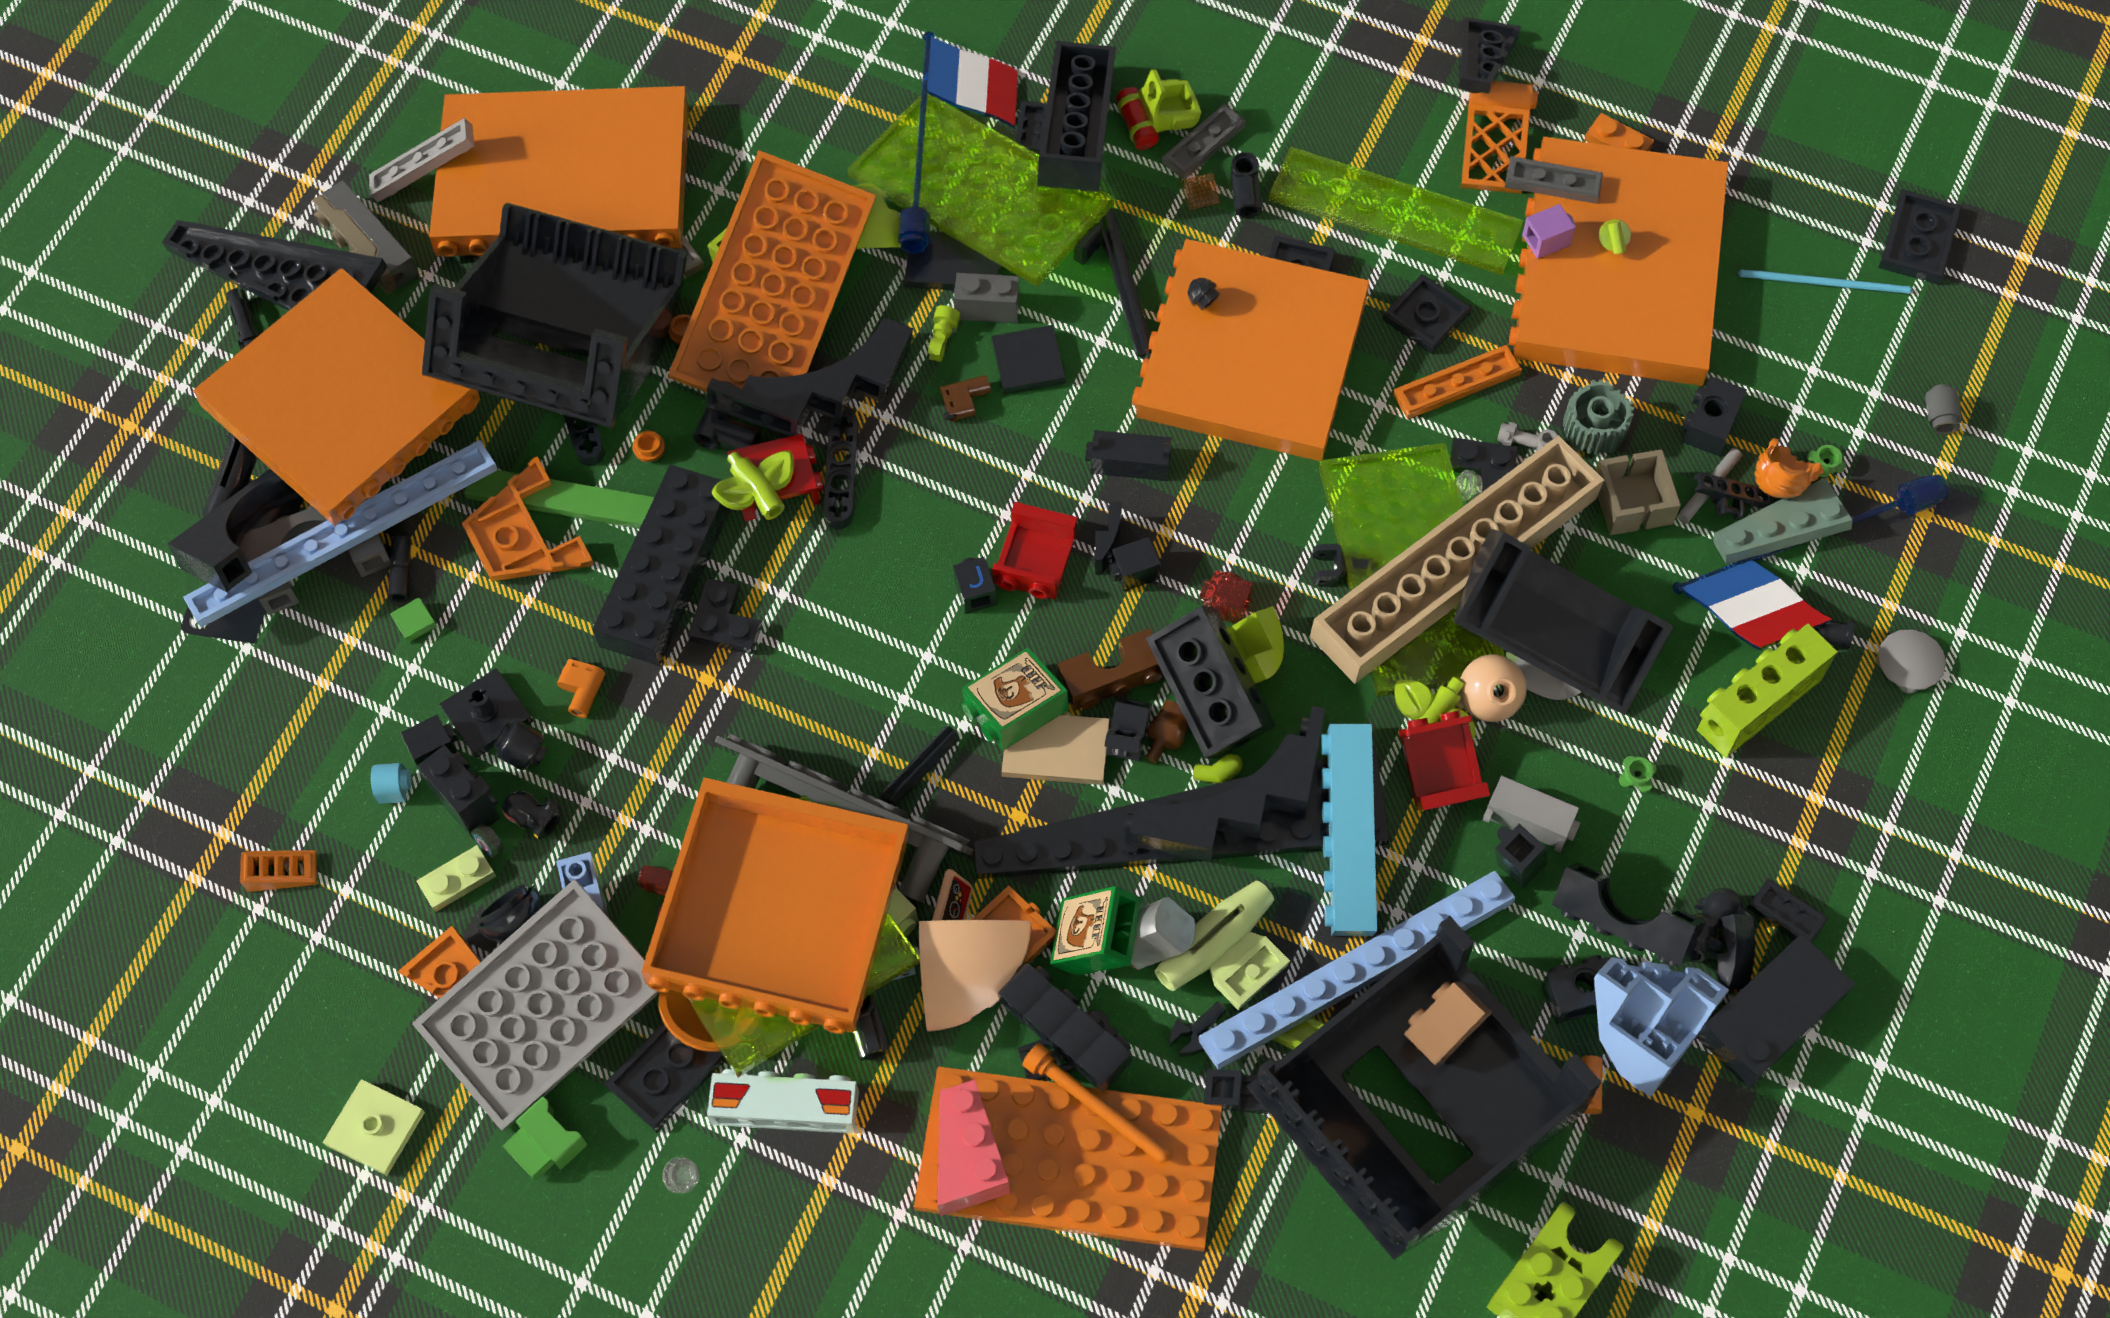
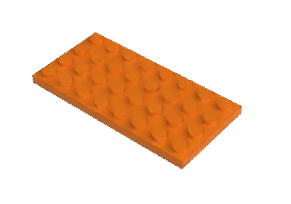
M758 150L668 373V378L707 393V386L712 378L722 382H730L742 389L748 376L787 377L808 373L875 202L876 195Z
M937 1067L914 1201L915 1211L939 1214L940 1091L975 1080L1009 1182L1010 1194L946 1215L1204 1252L1222 1106L1105 1090L1103 1093L1097 1088L1086 1087L1168 1150L1169 1159L1161 1163L1057 1083Z

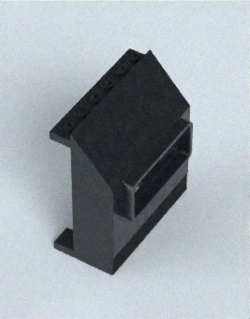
M506 202L502 207L499 236L453 289L434 284L430 289L422 375L613 428L617 419L624 412L659 360L687 277L684 273L688 253ZM497 333H505L589 357L588 363L494 336Z
M1448 916L1438 925L1434 938L1277 1063H1274L1270 1058L1259 1067L1258 1078L1246 1086L1393 1260L1453 1223L1587 1110L1602 1083L1577 1054L1567 1060L1562 1069H1560L1467 967V963L1475 942L1451 916ZM1461 981L1492 1013L1443 1064L1434 1065L1404 1034L1411 1027L1407 1022L1419 1009L1423 1007L1427 1010L1436 1001L1432 996L1444 983L1448 982L1451 985L1453 982ZM1376 1047L1385 1054L1472 1154L1471 1158L1437 1185L1429 1179L1341 1077L1345 1071Z

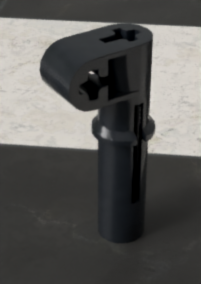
M231 433L225 435V439L228 442L202 513L203 517L249 484L258 457Z

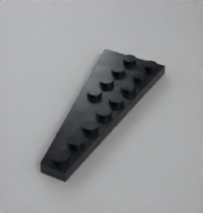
M180 220L175 222L162 241L167 251L288 311L341 268L372 293L388 267L384 259Z

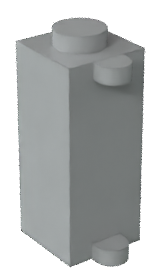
M1503 776L1499 779L1483 817V821L1487 823L1491 820L1512 830L1520 823L1537 840L1555 847L1554 851L1559 853L1566 839L1573 841L1581 823L1574 820L1579 809L1578 807Z

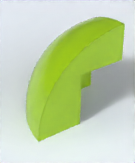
M864 183L853 186L876 195L857 248L904 247L900 219L897 211L890 210L886 205V193L873 184Z
M1273 606L1254 612L1227 628L1254 683L1262 682L1277 672L1283 659L1284 639L1281 624ZM1195 647L1194 655L1197 657L1198 649Z

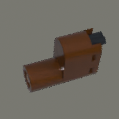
M986 375L940 387L941 396L947 411L944 413L945 420L953 422L976 415L971 398L991 393Z

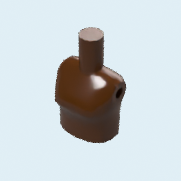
M1165 700L1159 713L1153 718L1146 730L1147 736L1154 742L1147 752L1145 759L1152 764H1157L1165 748L1174 751L1179 750L1190 729L1178 703Z

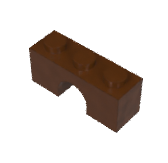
M1150 628L1119 639V655L1122 662L1115 668H1100L1093 662L1089 652L1057 663L1058 679L1067 690L1068 701L1073 711L1080 708L1090 709L1098 705L1103 699L1111 696L1121 697L1134 687L1142 684H1154L1164 676L1146 640L1147 637L1153 634Z

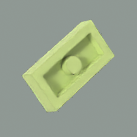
M478 845L418 879L417 883L433 910L437 912L495 878L496 875Z

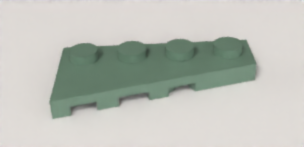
M1825 477L1811 484L1800 496L1789 499L1783 498L1715 532L1714 544L1724 562L1729 564L1851 530L1852 518Z

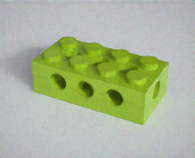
M1806 624L1799 631L1795 628L1790 630L1781 639V645L1774 651L1771 648L1765 650L1757 658L1756 666L1751 670L1746 667L1743 668L1731 680L1733 683L1726 690L1722 687L1718 688L1707 699L1709 705L1700 714L1702 720L1697 731L1725 759L1823 679L1838 651L1809 624Z

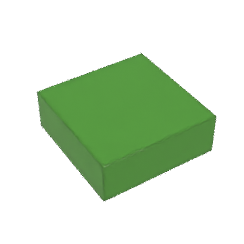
M420 598L413 600L390 614L407 643L437 627Z

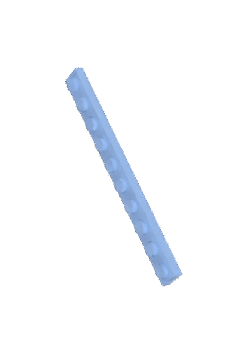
M479 440L380 492L373 498L365 500L356 508L355 513L349 519L342 520L336 526L327 520L248 562L252 574L228 592L208 583L185 595L183 598L197 623L202 628L497 471V467Z
M1493 871L1201 1034L1199 1042L1219 1070L1386 976L1434 938L1438 925L1448 916H1451L1466 931L1512 905L1515 896L1496 871Z

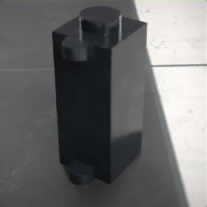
M1094 430L1092 442H1087L1085 461H1091V474L1168 481L1172 437Z
M1519 823L1513 830H1510L1508 827L1498 829L1497 836L1501 843L1495 848L1497 865L1524 888L1547 864L1546 847Z

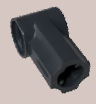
M1249 152L1236 154L1231 162L1230 183L1233 190L1235 215L1242 217V219L1254 218V216L1262 213L1258 178L1259 162L1256 156Z
M707 407L692 434V438L698 445L706 449L716 450L720 446L729 450H735L759 444L762 434L759 428L731 420L726 413Z
M867 987L864 999L869 1001L870 1005L866 1010L860 1012L855 1032L853 1033L860 1061H871L890 1053L875 995Z

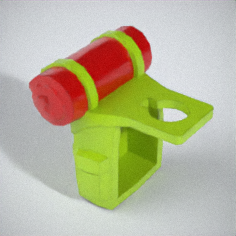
M1156 69L1150 71L1145 86L1140 91L1135 87L1126 88L1120 91L1115 99L1118 111L1128 128L1129 137L1139 151L1150 149L1159 141L1158 132L1187 129L1196 126L1201 115L1196 96L1188 81H1180L1178 79L1161 80Z

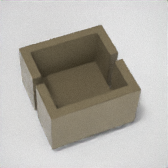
M1662 449L1633 454L1627 471V477H1623L1629 462L1627 455L1598 461L1595 471L1604 479V482L1597 497L1609 535L1638 531L1641 524H1643L1644 529L1673 525L1681 505Z

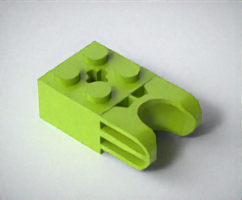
M1562 1202L1494 1294L1486 1308L1500 1318H1575L1620 1255L1624 1245L1616 1239H1608L1594 1253L1584 1254L1576 1251L1567 1239V1228L1575 1212L1573 1207L1566 1202ZM1537 1291H1543L1548 1297L1543 1302H1540L1535 1296L1538 1294Z

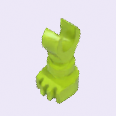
M946 305L936 307L933 317L935 325L932 332L934 335L928 348L930 360L942 361L947 338L951 336V328L957 329L960 313L953 307Z

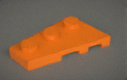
M451 926L397 972L441 998L482 961L460 932Z

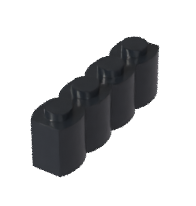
M1026 963L997 993L999 1001L1040 1039L1051 1046L1065 1061L1076 1068L1089 1082L1104 1093L1133 1062L1132 1055L1129 1052L1131 1049L1130 1044L1121 1035L1115 1033L1112 1036L1103 1029L1105 1026L1104 1022L1094 1012L1089 1011L1086 1014L1076 1006L1079 1003L1077 998L1065 988L1060 991L1051 984L1053 981L1052 977L1042 967L1037 966L1034 969Z

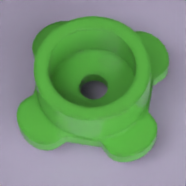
M1823 445L1817 451H1810L1807 455L1808 462L1821 463L1824 473L1819 475V478H1827L1829 474L1834 472L1842 473L1846 468V463L1842 460L1841 451L1833 445Z
M1626 757L1623 761L1624 772L1619 777V783L1623 787L1632 786L1639 788L1643 793L1649 792L1653 787L1651 778L1657 771L1656 765L1643 757ZM1635 772H1639L1641 776H1635Z

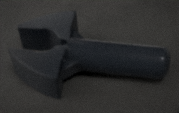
M1217 1001L1193 1024H1184L1180 1018L1176 1020L1170 1036V1047L1180 1037L1191 1035L1190 1044L1180 1051L1179 1057L1193 1056L1205 1051L1199 1042V1036L1226 1013L1224 1004Z

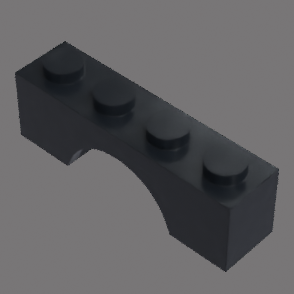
M1575 863L1565 868L1552 902V906L1561 909V914L1566 918L1575 921L1582 919L1593 924L1592 928L1596 932L1607 936L1614 934L1625 939L1624 943L1628 947L1639 951H1644L1645 949L1657 954L1656 958L1659 961L1670 966L1682 965L1691 960L1706 921L1674 906L1663 911L1653 920L1632 918L1625 914L1614 902L1610 892L1609 877L1580 863Z

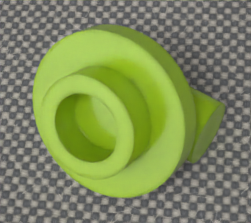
M1620 219L1608 220L1599 230L1600 243L1604 248L1613 251L1614 254L1626 251L1625 246L1631 238L1629 226Z

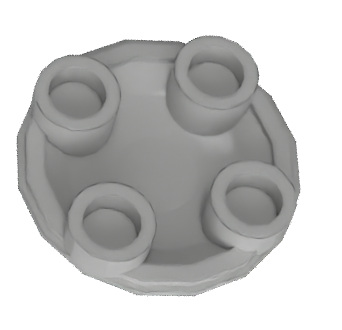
M1899 630L1888 635L1881 643L1876 656V664L1881 668L1885 676L1899 686L1903 692L1913 694L1918 690H1924L1935 685L1944 675L1946 667L1944 651L1937 641L1926 633L1916 630Z

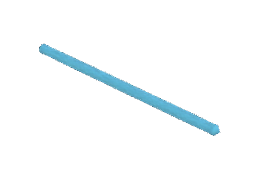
M1744 269L1737 272L1740 277L1905 294H1910L1913 291L1910 286Z

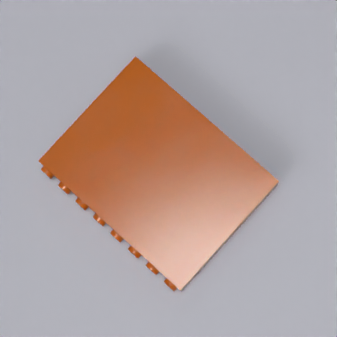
M685 86L446 94L444 96L441 131L466 118L473 125L474 147L436 169L429 233L436 257L482 256L499 236L502 207L506 202L665 247L682 248L689 103Z
M1543 137L1541 149L1535 148L1533 160L1603 172L1597 204L1534 193L1533 198H1528L1525 216H1531L1560 204L1566 214L1572 216L1575 222V231L1570 246L1537 259L1528 244L1527 249H1521L1519 267L1524 268L1523 275L1518 274L1515 293H1520L1521 297L1520 301L1515 300L1512 312V319H1517V327L1511 326L1508 345L1514 346L1513 355L1515 359L1703 386L1710 363L1728 162ZM1611 219L1624 221L1631 231L1630 241L1625 246L1626 251L1620 254H1614L1613 251L1604 248L1599 241L1601 226Z

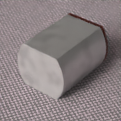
M1169 897L1141 907L1130 966L1138 970L1186 952L1194 940V918Z

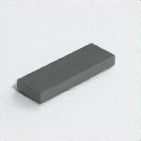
M1223 104L1162 157V164L1185 180L1246 127V120Z
M1511 156L1505 188L1597 204L1603 172Z

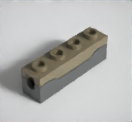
M343 180L323 192L322 195L312 199L317 210L314 213V217L324 230L329 227L332 231L330 234L333 240L341 249L346 247L352 253L384 259L388 267L375 288L380 286L389 295L396 288H400L418 276L411 256Z

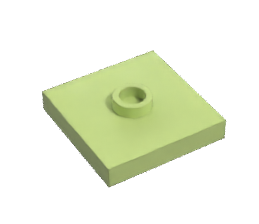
M361 1079L323 1143L327 1147L388 1176L425 1112L423 1109Z

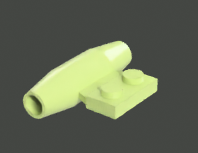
M1254 881L1221 901L1195 924L1194 940L1190 948L1182 954L1161 961L1157 966L1155 974L1160 982L1169 990L1174 991L1209 969L1214 986L1237 1010L1243 1007L1286 968L1290 962L1266 936L1263 937L1250 932L1274 902V897L1270 890L1263 883Z

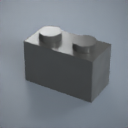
M956 273L954 308L959 311L960 320L1018 323L1020 303L1019 276Z

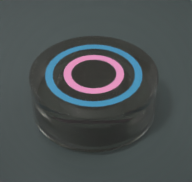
M480 824L471 831V835L477 845L490 858H494L503 851L500 839L487 825Z

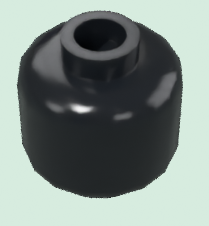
M515 721L511 725L506 723L493 745L497 748L496 755L500 760L519 770H526L531 764L538 766L547 751V748L542 746L544 734L522 721Z

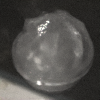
M686 1157L671 1159L663 1169V1183L669 1191L675 1194H684L691 1191L699 1178L697 1166Z

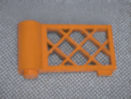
M1495 81L1489 94L1481 92L1476 94L1469 93L1461 188L1522 194L1523 191L1505 188L1506 182L1498 175L1509 167L1510 158L1501 150L1508 143L1512 142L1519 149V153L1514 157L1526 159L1530 109H1536L1538 91H1533L1532 84ZM1474 115L1487 116L1492 123L1482 130L1474 122ZM1509 118L1521 119L1522 127L1512 133L1503 122ZM1496 127L1506 136L1498 144H1495L1487 135ZM1479 139H1482L1490 148L1481 156L1471 147ZM1495 153L1504 164L1493 171L1484 160ZM1479 165L1487 173V176L1482 180L1470 179L1469 171Z

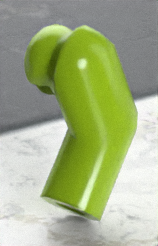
M1228 754L1212 766L1195 764L1193 780L1210 783L1229 781L1241 771L1242 760L1238 755Z

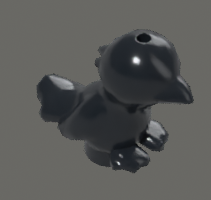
M1729 888L1715 889L1707 896L1700 898V904L1695 905V908L1702 910L1703 913L1694 914L1693 916L1706 921L1692 958L1689 960L1690 962H1702L1705 958L1717 960L1716 955L1722 954L1723 945L1718 940L1723 928L1722 917L1733 914L1750 915L1749 911L1743 907L1740 896L1734 890Z

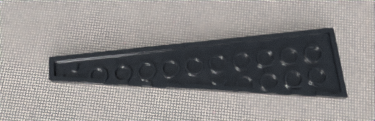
M1376 745L1372 746L1375 846L1388 845L1390 839ZM1327 757L1316 759L1305 815L1264 807L1259 837L1254 838L1217 830L1212 859L1323 850L1324 836H1329V823H1323L1322 818L1323 802H1328V789H1322V768H1327ZM1250 776L1142 802L1176 804L1205 799L1229 790ZM1136 803L974 842L977 879L1200 860L1129 846V833H1124L1127 813H1134Z

